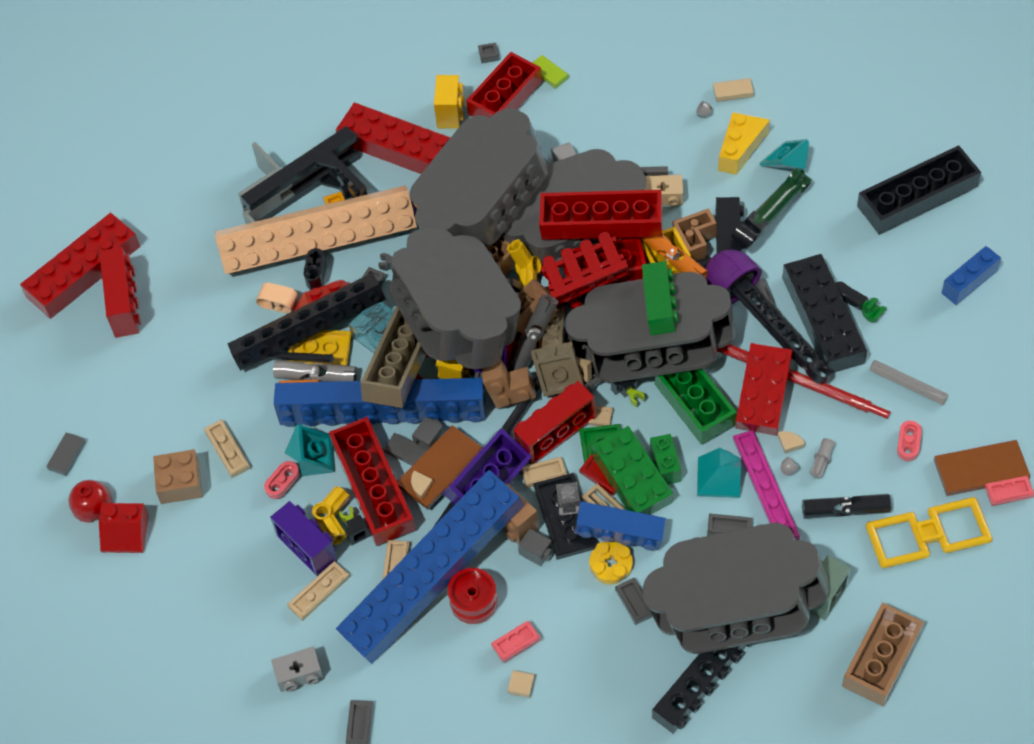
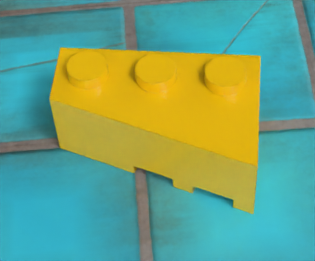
M732 112L719 154L718 171L737 175L750 159L753 151L757 150L760 142L764 137L768 136L770 120Z

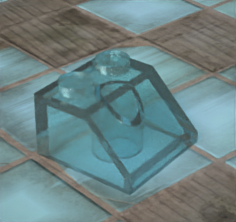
M380 302L363 310L348 324L352 338L374 353L393 314L392 309Z

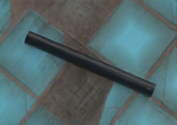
M278 352L266 359L332 363L334 356L332 354Z

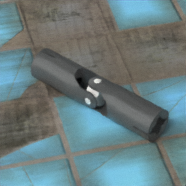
M548 294L541 295L525 329V335L520 340L509 363L510 367L514 370L528 367L532 359L531 350L537 349L536 342L542 338L558 304V300L550 295L549 297ZM534 325H539V326H541V327H542L541 331L538 329L537 326H534Z

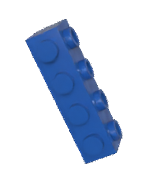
M581 501L574 533L584 538L595 537L605 542L615 541L625 546L635 545L646 550H659L663 539L666 518Z

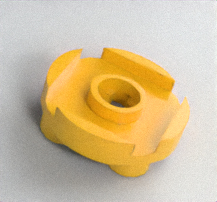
M618 542L598 543L589 558L591 573L601 583L609 585L620 583V580H623L625 577L627 578L631 574L633 568L630 549ZM609 559H614V561L617 562V564H613L612 567H609L606 561Z

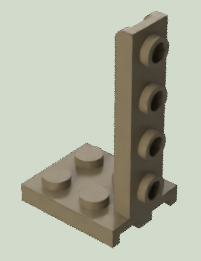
M556 306L557 312L553 319L549 321L543 334L542 348L531 350V356L544 397L562 393L568 385L574 384L577 381L584 386L572 342L565 343L567 317L565 306Z

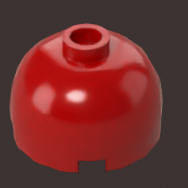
M84 480L77 483L72 488L68 497L69 508L74 517L86 523H92L93 520L99 518L102 503H112L111 495L106 486L96 480Z

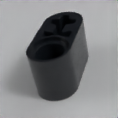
M318 248L308 251L303 275L306 286L310 290L324 284L327 264L324 252Z

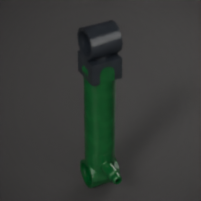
M795 168L779 188L735 229L731 237L747 250L763 234L772 221L798 195L805 191L812 179L805 174L804 170Z

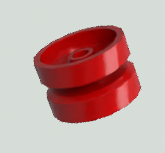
M466 568L458 571L451 578L448 584V598L453 615L467 624H479L487 621L497 608L496 585L492 576L479 568Z

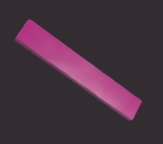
M750 430L734 435L733 441L769 523L786 525L792 531L795 540H800V535L754 431Z

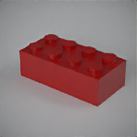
M510 52L466 100L468 115L471 117L482 115L491 118L495 113L503 109L517 110L542 83L541 67Z
M640 237L617 240V243L614 244L619 255L623 253L631 274L609 284L643 279L642 265L646 264ZM573 248L572 250L574 253L581 251V248ZM603 249L596 251L600 263L607 260ZM584 257L577 260L581 271L589 268ZM564 265V266H563L564 276H565V278H567V277H569L570 275H569V272H568V270H567V268H566V265Z
M123 247L99 251L106 317L115 338L139 334L138 325H141L139 313H137V309H139L138 298L135 297L137 285L133 281V277H136L134 266L131 265L130 255L125 253Z
M755 343L750 344L736 416V429L753 430L757 433L777 436L792 358L791 349Z
M577 381L574 384L568 385L564 392L557 397H552L544 407L535 410L528 419L519 422L513 429L514 438L532 456L528 462L530 464L537 463L577 433L579 429L586 426L590 420L597 417L595 397Z

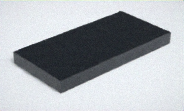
M574 473L533 483L550 540H552L556 560L594 550L597 545L595 537L584 538L574 533L579 505L583 501Z

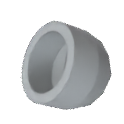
M701 101L697 107L696 114L700 117H708L711 115L712 107L707 102Z
M786 457L780 465V470L785 475H793L799 469L796 463L789 457Z

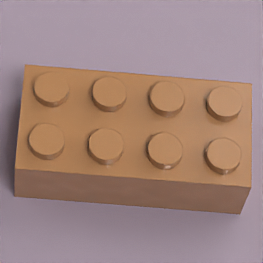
M882 602L844 675L842 687L884 707L921 633L924 622Z

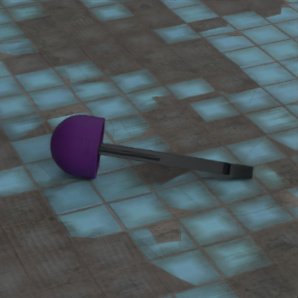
M724 250L715 254L709 260L706 270L709 272L706 278L707 285H718L725 288L730 294L731 304L740 300L783 348L792 350L793 360L802 369L806 370L805 373L815 383L825 384L831 376L829 366L822 359L819 360L818 354L755 287L762 274V270L741 251ZM750 299L757 300L759 304H753ZM763 313L770 314L772 318H766ZM789 342H795L799 347H793ZM802 356L811 358L812 362L805 361ZM816 371H822L825 377L819 376Z

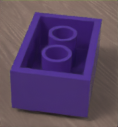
M289 501L270 516L276 536L316 576H319L334 561L337 562L336 549L332 545L334 541L327 532L322 533L319 530L320 527L314 519L311 518L309 520L305 516V511L299 505L295 506Z

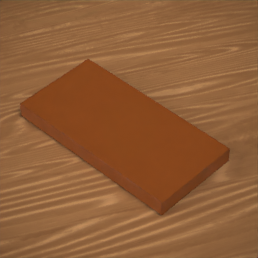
M452 425L397 481V484L402 491L428 510L443 495V490L480 450L481 446ZM414 471L433 480V484L423 499H420L412 488L411 477Z
M1017 440L934 456V462L946 496L985 489V484L1022 476H1028V479H1030V473Z

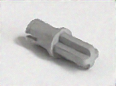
M823 438L818 453L814 455L815 460L810 470L813 478H821L826 465L830 463V455L835 446V442L831 439Z

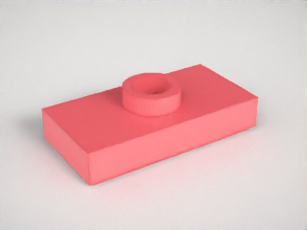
M1028 476L985 484V490L991 506L1029 499L1034 496Z
M526 621L493 641L491 646L504 663L539 642L540 636L530 622Z

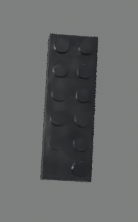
M958 145L859 192L857 207L876 232L880 234L978 187L981 171Z
M822 254L784 264L782 279L812 345L818 354L819 360L822 359L829 366L831 374L865 364L867 349Z

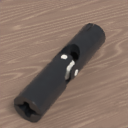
M889 494L802 500L804 519L848 516L851 514L891 513ZM840 504L841 510H836L834 507Z

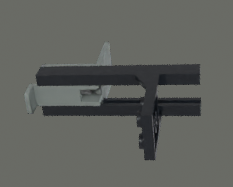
M345 126L282 169L256 142L252 143L257 166L265 173V176L238 193L245 224L272 218L320 185L339 189L344 197L348 196L350 199L367 195L366 186L347 168L360 159L359 152L354 151L351 144L357 141L356 135Z

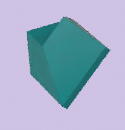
M807 139L785 141L759 164L762 167L787 170L798 168L805 170L809 141Z
M300 424L296 425L284 453L299 462L302 476L334 472L333 449L329 434Z
M722 448L699 456L697 496L740 498L741 459Z

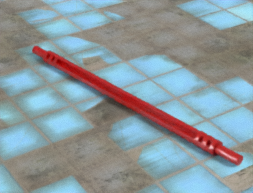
M731 344L717 349L720 353L747 363L749 352ZM789 369L787 380L855 407L867 413L869 411L886 419L890 415L891 411L871 404L872 401L858 397L827 383H815L809 376Z

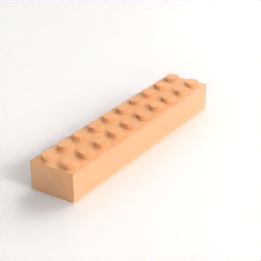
M406 185L215 231V239L224 273L229 274L306 255L308 251L314 248L323 251L417 228L409 191Z

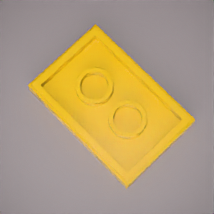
M323 330L290 346L288 352L332 354L334 356L332 363L296 362L348 366L352 331Z

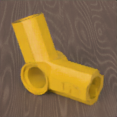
M517 239L508 244L506 250L515 261L516 272L519 275L518 281L522 283L523 289L532 279H537V274L541 271V261L537 256H532L524 243Z
M335 486L322 502L317 503L312 508L314 520L319 525L322 533L327 532L334 541L332 545L340 544L347 537L335 516L348 502L350 495L339 486ZM321 514H327L324 517H319Z

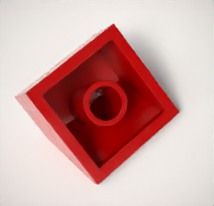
M144 503L101 504L99 516L101 552L143 553L149 518Z

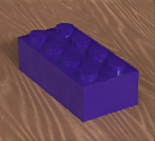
M500 428L450 482L442 494L455 505L488 470L494 473L502 482L509 484L532 456L504 429Z

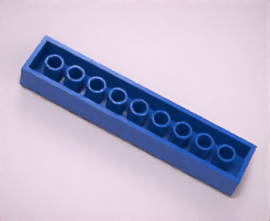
M483 378L415 379L403 408L362 401L361 381L275 383L273 405L279 424L287 427L298 424L313 426L315 424H325L328 426L350 424L365 417H368L371 425L376 423L395 424L397 422L414 424L422 422L425 416L430 419L452 423L485 420L486 399Z
M488 470L337 626L336 630L365 659L373 664L448 586L451 578L458 571L463 570L525 505L521 498L494 473Z

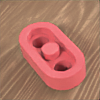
M905 421L900 427L897 455L904 461H913L919 453L922 430L921 426L915 421Z
M292 461L283 462L267 479L264 489L268 497L272 499L281 498L295 483L300 475L296 463Z

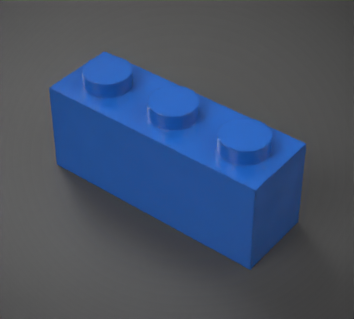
M985 246L944 280L941 294L957 306L998 271L1001 257Z

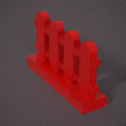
M602 232L599 235L600 243L592 245L591 241L583 240L580 243L581 251L574 253L571 248H565L561 252L563 259L556 262L552 256H546L543 259L544 267L541 268L543 274L547 273L551 284L548 285L551 296L558 300L557 306L584 295L596 287L607 285L631 274L623 253L619 255L614 244L617 243V239L615 236L611 237L608 232ZM603 249L607 260L600 263L596 251ZM582 257L585 258L589 267L581 271L577 262ZM566 265L570 276L562 279L558 268Z

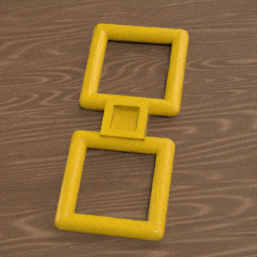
M970 497L929 507L927 512L930 519L920 522L917 521L916 515L913 512L867 522L865 527L880 567L888 568L928 558L930 552L927 544L939 541L944 553L991 543L993 538L977 499ZM971 507L982 536L949 544L938 514ZM909 522L920 551L886 559L876 529Z

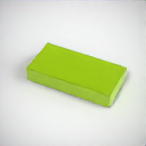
M543 55L532 62L541 67L542 79L555 89L569 79L565 71Z

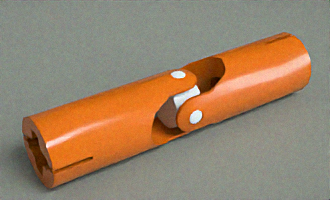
M663 234L662 237H640L644 243L656 253L665 257L681 273L696 272L704 276L705 279L707 278L709 272L679 247L673 246L670 240ZM681 254L683 258L678 261L679 256Z

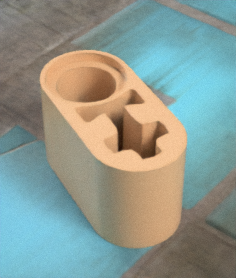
M266 282L261 287L256 303L265 309L290 313L298 293L290 287Z

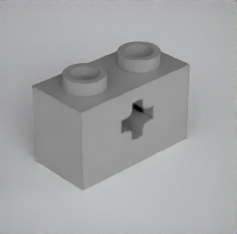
M314 646L271 660L281 692L293 691L298 686L312 685L323 679Z

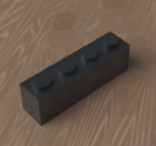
M716 197V254L724 250L741 251V249H745L731 237L735 229L743 222L740 221V217L744 216V205H740V197Z

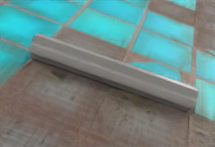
M874 360L870 366V371L941 405H944L948 398L947 393L877 360Z

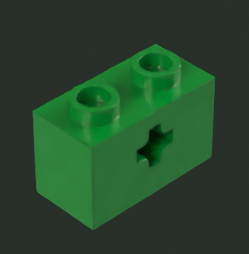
M671 434L650 438V452L653 463L666 483L669 485L681 482V467Z

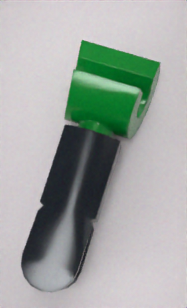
M836 282L843 300L858 310H862V314L867 321L871 323L876 322L887 309L885 306L876 305L878 302L877 298H870L868 301L867 296L852 289L844 282Z

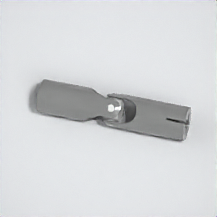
M275 360L273 376L278 379L291 380L319 379L320 382L356 381L357 367ZM320 368L327 370V373L321 376Z

